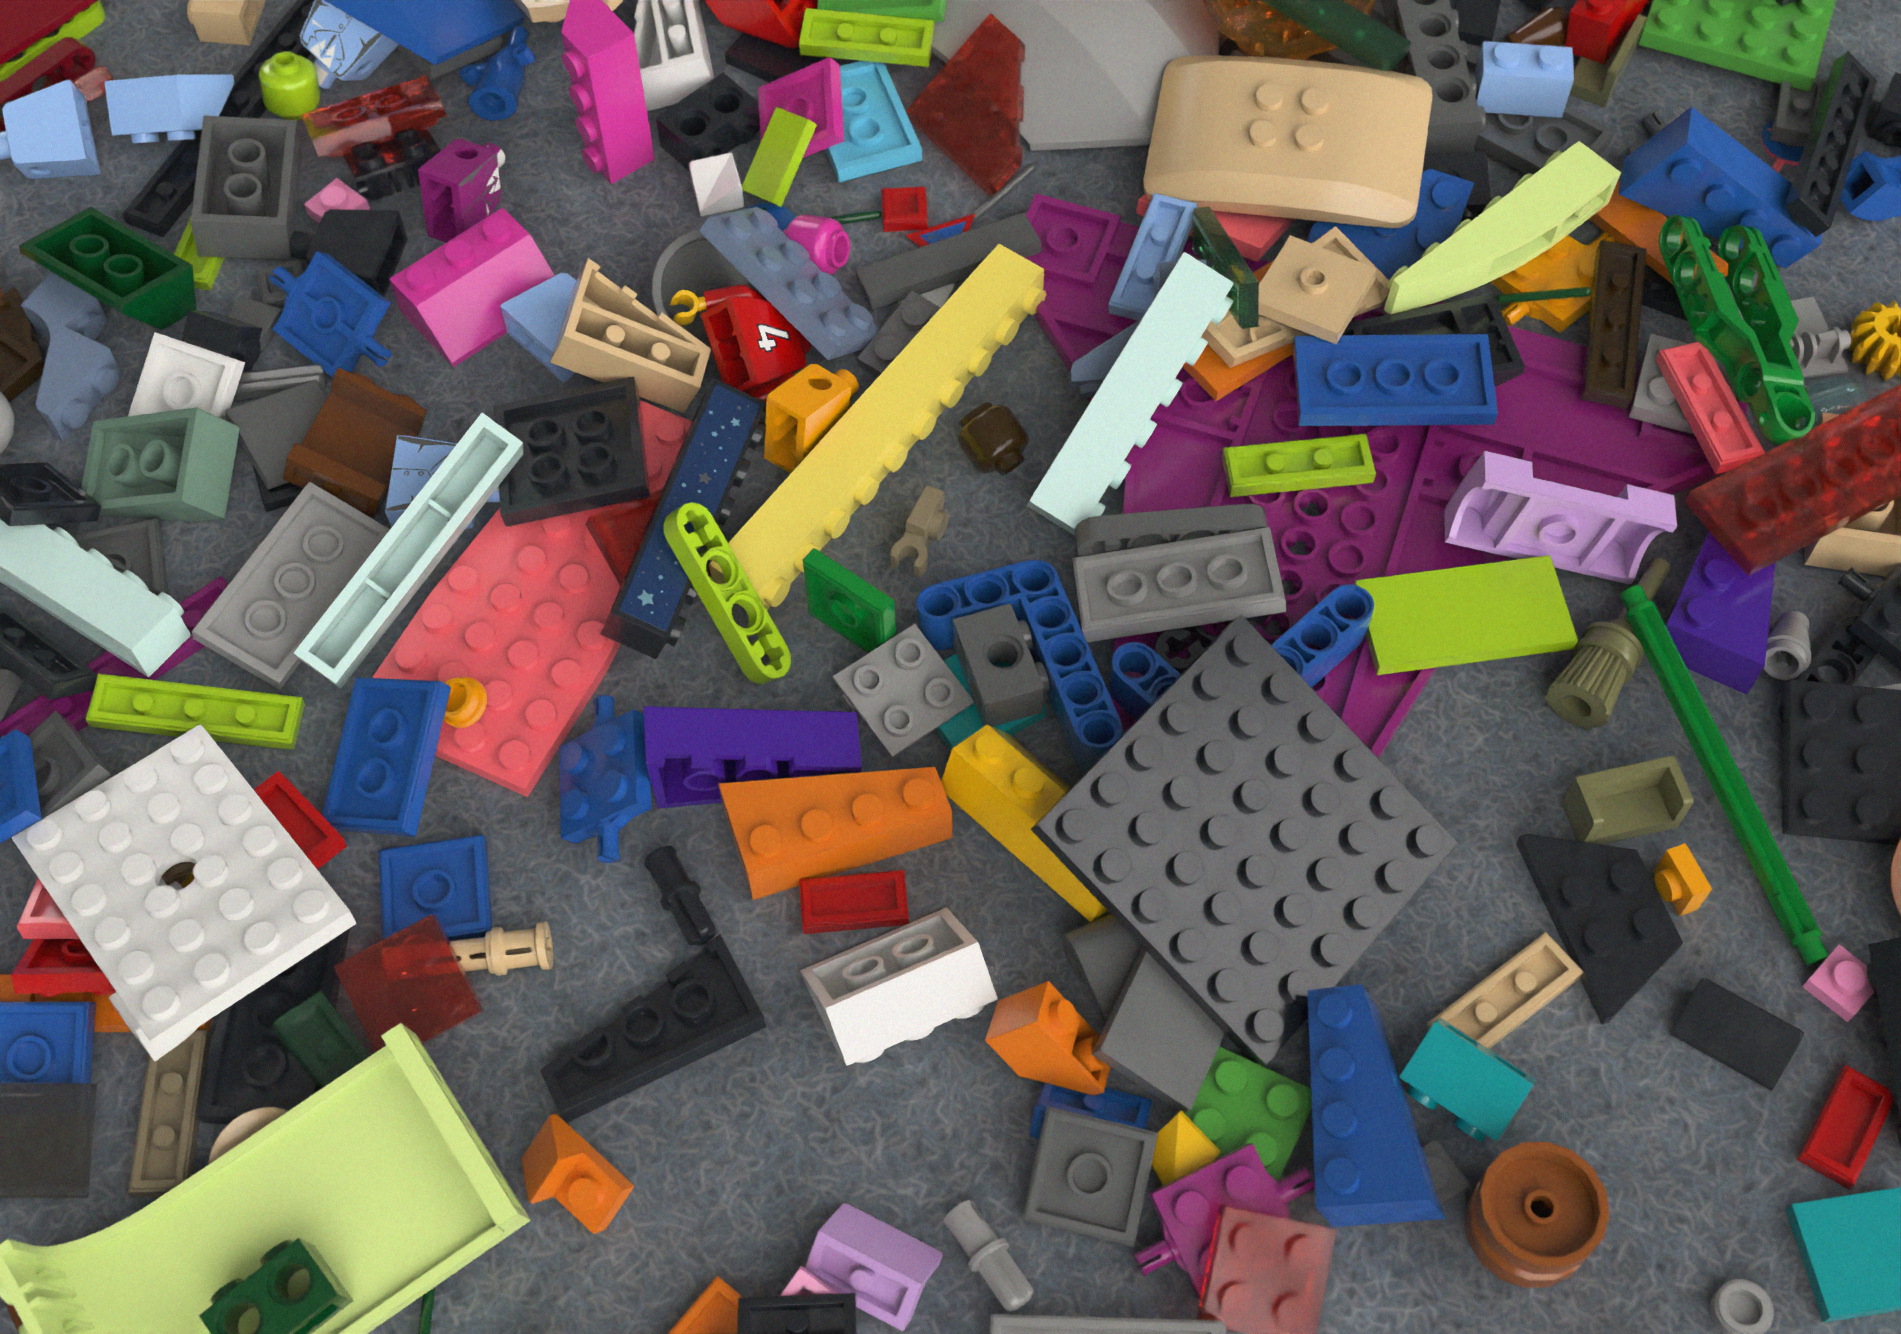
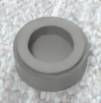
M1735 1279L1726 1282L1713 1294L1710 1301L1712 1321L1722 1334H1763L1772 1324L1774 1310L1768 1294L1759 1285L1749 1280Z

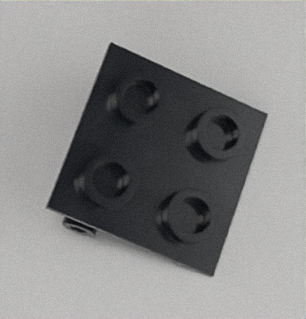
M405 122L392 128V133L376 138L374 136L359 137L351 141L349 147L340 149L356 181L357 190L365 199L370 197L371 201H375L393 194L386 176L387 172L390 174L397 193L401 192L402 190L395 172L399 168H402L409 188H413L414 183L408 165H411L416 182L420 185L419 168L441 151L424 122L419 124Z

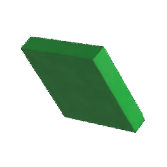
M813 548L803 559V569L809 615L867 653H870L896 636L894 599L817 549Z

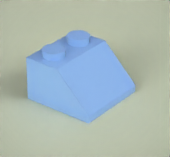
M168 75L104 81L112 135H131L132 143L160 142L158 133L166 132L168 141L195 139L194 130H202L204 116L220 115L234 86V76Z

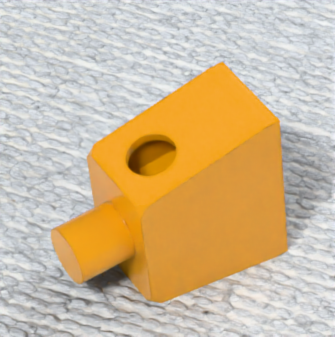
M810 364L769 393L766 401L764 459L791 474L850 409V397L859 389L855 376L845 369H839L833 374L818 364Z

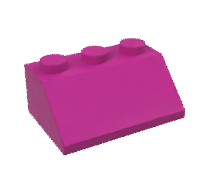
M502 207L389 278L400 313L454 368L507 333L500 305L555 275L531 235Z

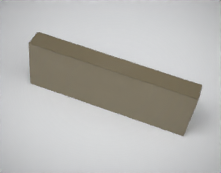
M195 1030L187 1039L155 1062L148 1054L128 1193L133 1198L161 1197L193 1175L200 1118L197 1115L211 1043V1035L207 1030Z

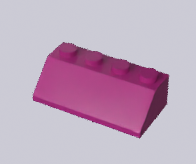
M570 0L561 30L565 53L562 54V61L570 74L572 86L568 90L572 101L577 107L578 118L575 119V124L583 138L585 147L581 153L586 165L593 173L600 172L613 184L655 160L635 36L629 27L602 0Z

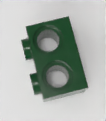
M298 1238L294 1242L291 1240L283 1241L270 1249L260 1260L262 1267L244 1281L238 1278L221 1287L211 1297L210 1301L213 1305L202 1312L199 1317L211 1334H239L238 1325L240 1318L247 1310L256 1307L259 1312L260 1321L258 1328L253 1334H312L352 1303L353 1299L317 1248ZM307 1269L310 1282L306 1292L299 1298L291 1300L287 1291L290 1278L297 1271Z

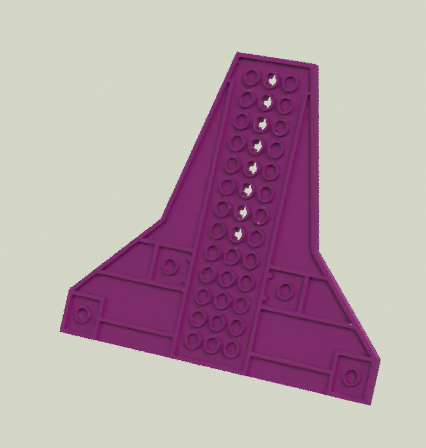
M1035 193L1026 216L1041 241L1042 252L1024 258L1044 269L1043 290L1046 291V297L1044 302L1042 300L1036 307V314L1034 316L1070 372L1076 360L1137 322L1134 319L1110 314L1108 304L1140 227L1120 222L1121 216ZM1190 240L1186 241L1182 254L1186 252L1197 260L1206 259L1208 267L1234 284L1270 263L1261 259L1255 262L1233 252ZM1440 301V302H1437V303H1434V304H1430V305H1426V306H1423V307H1428V306L1443 304V303H1445V302H1441V301ZM1385 305L1353 317L1350 322L1389 314L1384 311ZM1507 325L1524 362L1525 370L1522 375L1495 387L1498 415L1494 425L1298 426L1293 354L1218 401H1215L1182 367L1175 378L1183 383L1168 407L1159 403L1150 420L1157 423L1151 436L1142 449L1134 444L1125 458V461L1132 466L1125 476L1122 514L1238 504L1261 506L1265 510L1267 525L1270 527L1282 584L1284 580L1292 582L1293 590L1298 593L1285 595L1286 612L1271 614L1260 625L1268 626L1271 620L1280 623L1279 629L1282 632H1286L1334 589L1342 585H1355L1356 580L1516 560L1515 558L1445 542V508L1460 483L1484 451L1532 462L1533 478L1618 497L1627 484L1672 495L1718 474L1714 473L1694 434L1629 418L1632 402L1629 408L1625 409L1581 400L1586 346ZM1636 360L1634 392L1642 363L1639 360ZM1085 397V398H1086L1087 401L1090 403V401L1092 400L1093 397ZM1736 397L1739 406L1746 416L1748 403H1744ZM1358 434L1367 435L1376 471L1373 483L1230 497L1222 461L1223 448ZM1309 503L1319 505L1318 512L1322 515L1309 516L1302 512L1300 508H1307ZM1297 541L1306 544L1305 550L1309 554H1293L1287 546L1294 547ZM1345 614L1340 615V616L1344 617L1345 619H1350V620L1355 619V618L1351 617L1350 615H1345ZM1225 622L1201 625L1207 634L1218 636L1228 626ZM1260 625L1255 628L1270 645L1282 636L1268 635L1261 629ZM1165 631L1114 638L1113 654L1118 647L1131 642L1145 644L1155 651L1156 642ZM1190 637L1189 646L1194 643L1192 637ZM1365 637L1355 650L1314 685L1312 689L1371 752L1380 759L1438 667L1376 675L1367 638ZM1305 645L1306 647L1313 650H1322L1320 647L1316 645ZM1189 646L1178 653L1170 648L1168 658L1172 660L1174 657L1179 656L1185 661ZM1137 672L1124 673V675L1131 678L1142 677ZM1110 695L1121 720L1124 733L1136 719Z

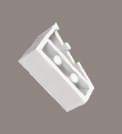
M638 0L634 16L637 22L634 36L648 112L678 103L714 79L699 0Z

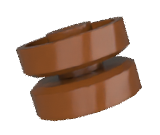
M1523 1142L1502 1151L1486 1169L1481 1180L1471 1192L1465 1212L1467 1239L1479 1261L1499 1279L1522 1288H1548L1570 1278L1603 1240L1610 1212L1605 1187L1594 1168L1578 1154L1551 1142Z

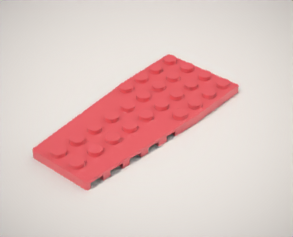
M641 400L640 407L650 497L508 527L504 524L499 508L431 591L372 677L441 681L443 683L452 678L470 677L480 682L487 693V704L482 716L474 724L465 728H455L443 721L435 756L525 797L529 796L559 749V746L599 686L621 645L600 635L692 422Z

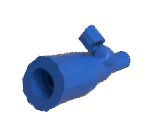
M514 26L507 45L490 56L486 62L468 64L459 72V75L469 87L477 84L470 94L468 104L471 107V111L480 118L490 121L503 120L516 113L519 94L524 84V66L531 64L536 59L535 54L526 44L529 33L522 26Z

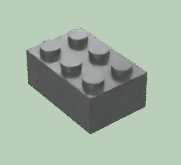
M204 116L191 213V225L198 256L292 260L289 245L291 236L295 231L302 161L297 120Z

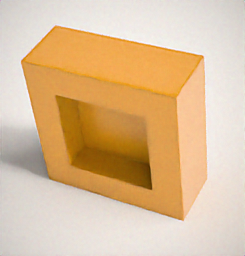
M1686 843L1666 850L1653 871L1655 873V885L1660 896L1666 902L1672 903L1679 916L1698 910L1712 890Z

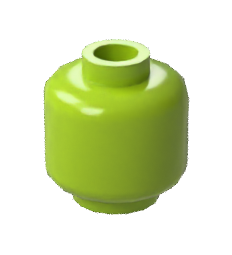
M280 52L266 60L260 67L259 83L263 102L273 114L285 120H301L309 116L319 105L321 93L317 70L310 60L292 52Z

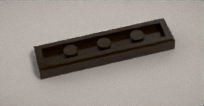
M1601 240L1596 249L1581 400L1625 409L1629 408L1633 400L1647 251L1645 248Z

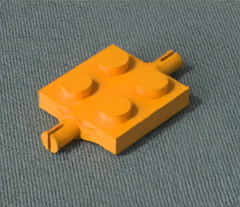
M1604 232L1589 245H1583L1567 235L1539 256L1519 268L1492 280L1491 283L1504 294L1589 287L1591 289V294L1586 297L1511 303L1501 310L1506 325L1512 326L1524 316H1529L1543 321L1558 333H1561L1590 310L1596 249L1601 240L1616 243L1614 237L1611 235L1608 238L1609 233Z

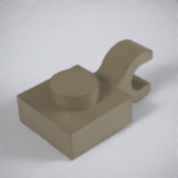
M926 485L906 521L904 535L891 549V567L896 569L904 557L910 556L916 558L913 565L914 576L920 578L928 568L927 548L932 539L939 541L942 538L949 521V514L945 512L944 491Z

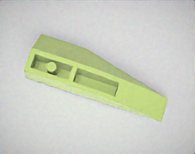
M1580 141L1563 153L1561 151L1555 152L1546 161L1542 169L1534 175L1531 173L1524 175L1517 182L1514 189L1503 198L1496 196L1472 221L1466 219L1461 222L1454 230L1452 236L1443 243L1435 242L1429 246L1415 264L1409 268L1403 266L1398 269L1388 282L1387 288L1390 291L1384 311L1388 314H1394L1434 304L1478 288L1519 268L1550 249L1605 207L1610 201L1621 172Z

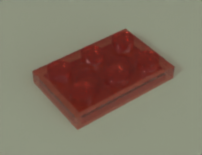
M425 75L313 110L301 116L318 157L323 155L339 157L349 153L354 145L367 141L372 144L383 143L394 138L395 132L411 127L413 130L430 128L437 124V119L447 115L440 96Z

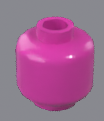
M802 214L796 216L783 231L790 240L801 244L808 251L809 259L822 272L833 275L847 262L850 253L849 236L844 232L839 221L835 219Z

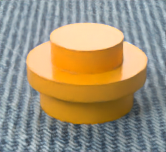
M470 677L452 678L446 681L445 684L450 686L451 689L443 721L455 728H465L474 724L482 716L486 708L487 693L484 686Z

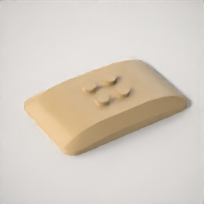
M1250 56L1178 57L1173 59L1164 71L1143 178L1144 193L1150 201L1153 194L1156 193L1197 203V208L1202 210L1383 228H1401L1408 225L1417 213L1432 103V88L1427 81L1420 77L1336 63Z

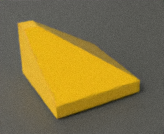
M1180 1110L1158 1131L1151 1165L1161 1183L1165 1185L1213 1161L1221 1151Z

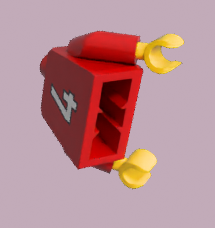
M734 285L704 291V296L697 297L688 290H681L672 297L670 306L684 304L690 309L689 312H680L674 315L673 321L680 326L689 325L694 320L697 312L705 311L700 315L722 382L766 403L769 393L793 377V373L805 367L807 362L805 354L810 351L812 344L763 295L750 287Z

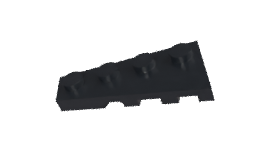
M720 934L705 945L707 951L689 965L683 961L666 974L667 981L644 999L638 995L622 1008L623 1015L604 1029L597 1026L540 1070L558 1112L566 1123L767 1027L760 1008Z

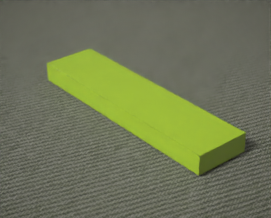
M98 674L86 721L90 727L173 737H180L201 724L216 742L294 750L305 703L302 697Z

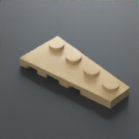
M1336 226L1312 243L1376 268ZM1378 269L1375 281L1353 317L1386 304L1390 291L1387 288L1389 280ZM1260 283L1232 303L1219 325L1210 321L1201 335L1230 368L1294 342L1295 336L1310 335L1249 310L1250 298Z

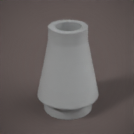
M1798 611L1783 613L1779 617L1776 626L1768 635L1764 670L1774 678L1781 680L1796 678L1806 671L1811 664L1812 658L1808 632L1810 623L1803 613Z

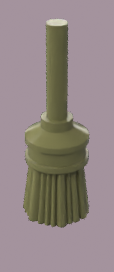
M1661 558L1652 560L1638 585L1642 586L1649 601L1653 600L1671 569L1670 564ZM1625 606L1617 620L1594 622L1586 627L1582 634V639L1577 642L1573 649V659L1550 685L1549 691L1544 696V699L1548 701L1547 704L1551 706L1552 710L1556 711V715L1561 716V719L1568 723L1571 722L1573 725H1577L1579 728L1583 726L1586 730H1591L1592 727H1602L1603 724L1608 723L1622 686L1631 680L1635 673V668L1643 660L1644 649L1625 616L1627 612Z

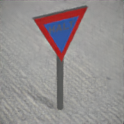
M1027 165L971 215L905 235V237L920 248L970 231L972 225L1035 171V165Z

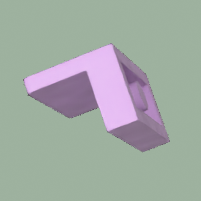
M843 1203L818 1231L805 1269L838 1294L856 1293L857 1308L904 1331L912 1319L925 1283L939 1266L943 1253L847 1203Z

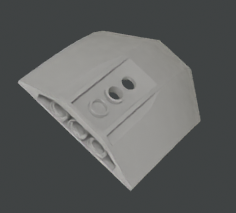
M947 0L944 22H934L935 33L931 51L969 82L1003 115L1029 143L1030 151L1150 145L1166 66L1173 59L1181 56H1219L1220 24L1219 16L1206 0Z

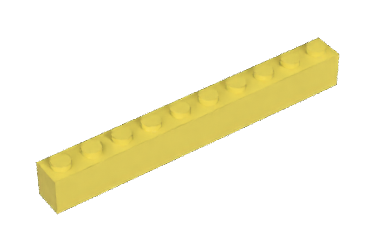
M998 244L729 541V546L766 610L770 606H779L786 598L790 584L801 572L804 573L803 559L813 548L821 551L831 538L836 539L842 535L849 524L851 515L861 504L867 505L871 502L878 491L880 482L890 471L894 473L900 469L907 458L910 448L918 439L924 440L929 436L939 415L947 407L952 408L958 403L965 386L974 376L979 377L986 371L991 362L992 355L1001 345L1006 346L1013 340L1019 325L1028 314H1036V307L1042 300L1044 302L1046 297V291L1043 290V268ZM712 560L709 564L712 581L722 584L724 579L723 571L718 563Z

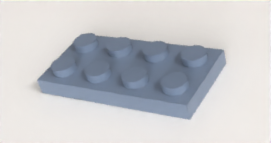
M754 207L707 218L699 232L828 361L864 349L880 330L873 323L872 315L864 307L853 303L841 291L840 283L830 274L822 272L809 259L808 251L801 244L790 240L777 227L776 219L767 211Z

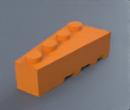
M936 767L718 783L723 810L753 900L799 886V879L829 877L952 838V809Z

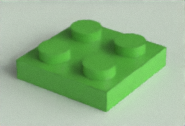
M1219 1046L1192 1109L1184 1114L1221 1151L1215 1159L1247 1143H1253L1266 1172L1277 1182L1284 1172L1311 1111V1088Z

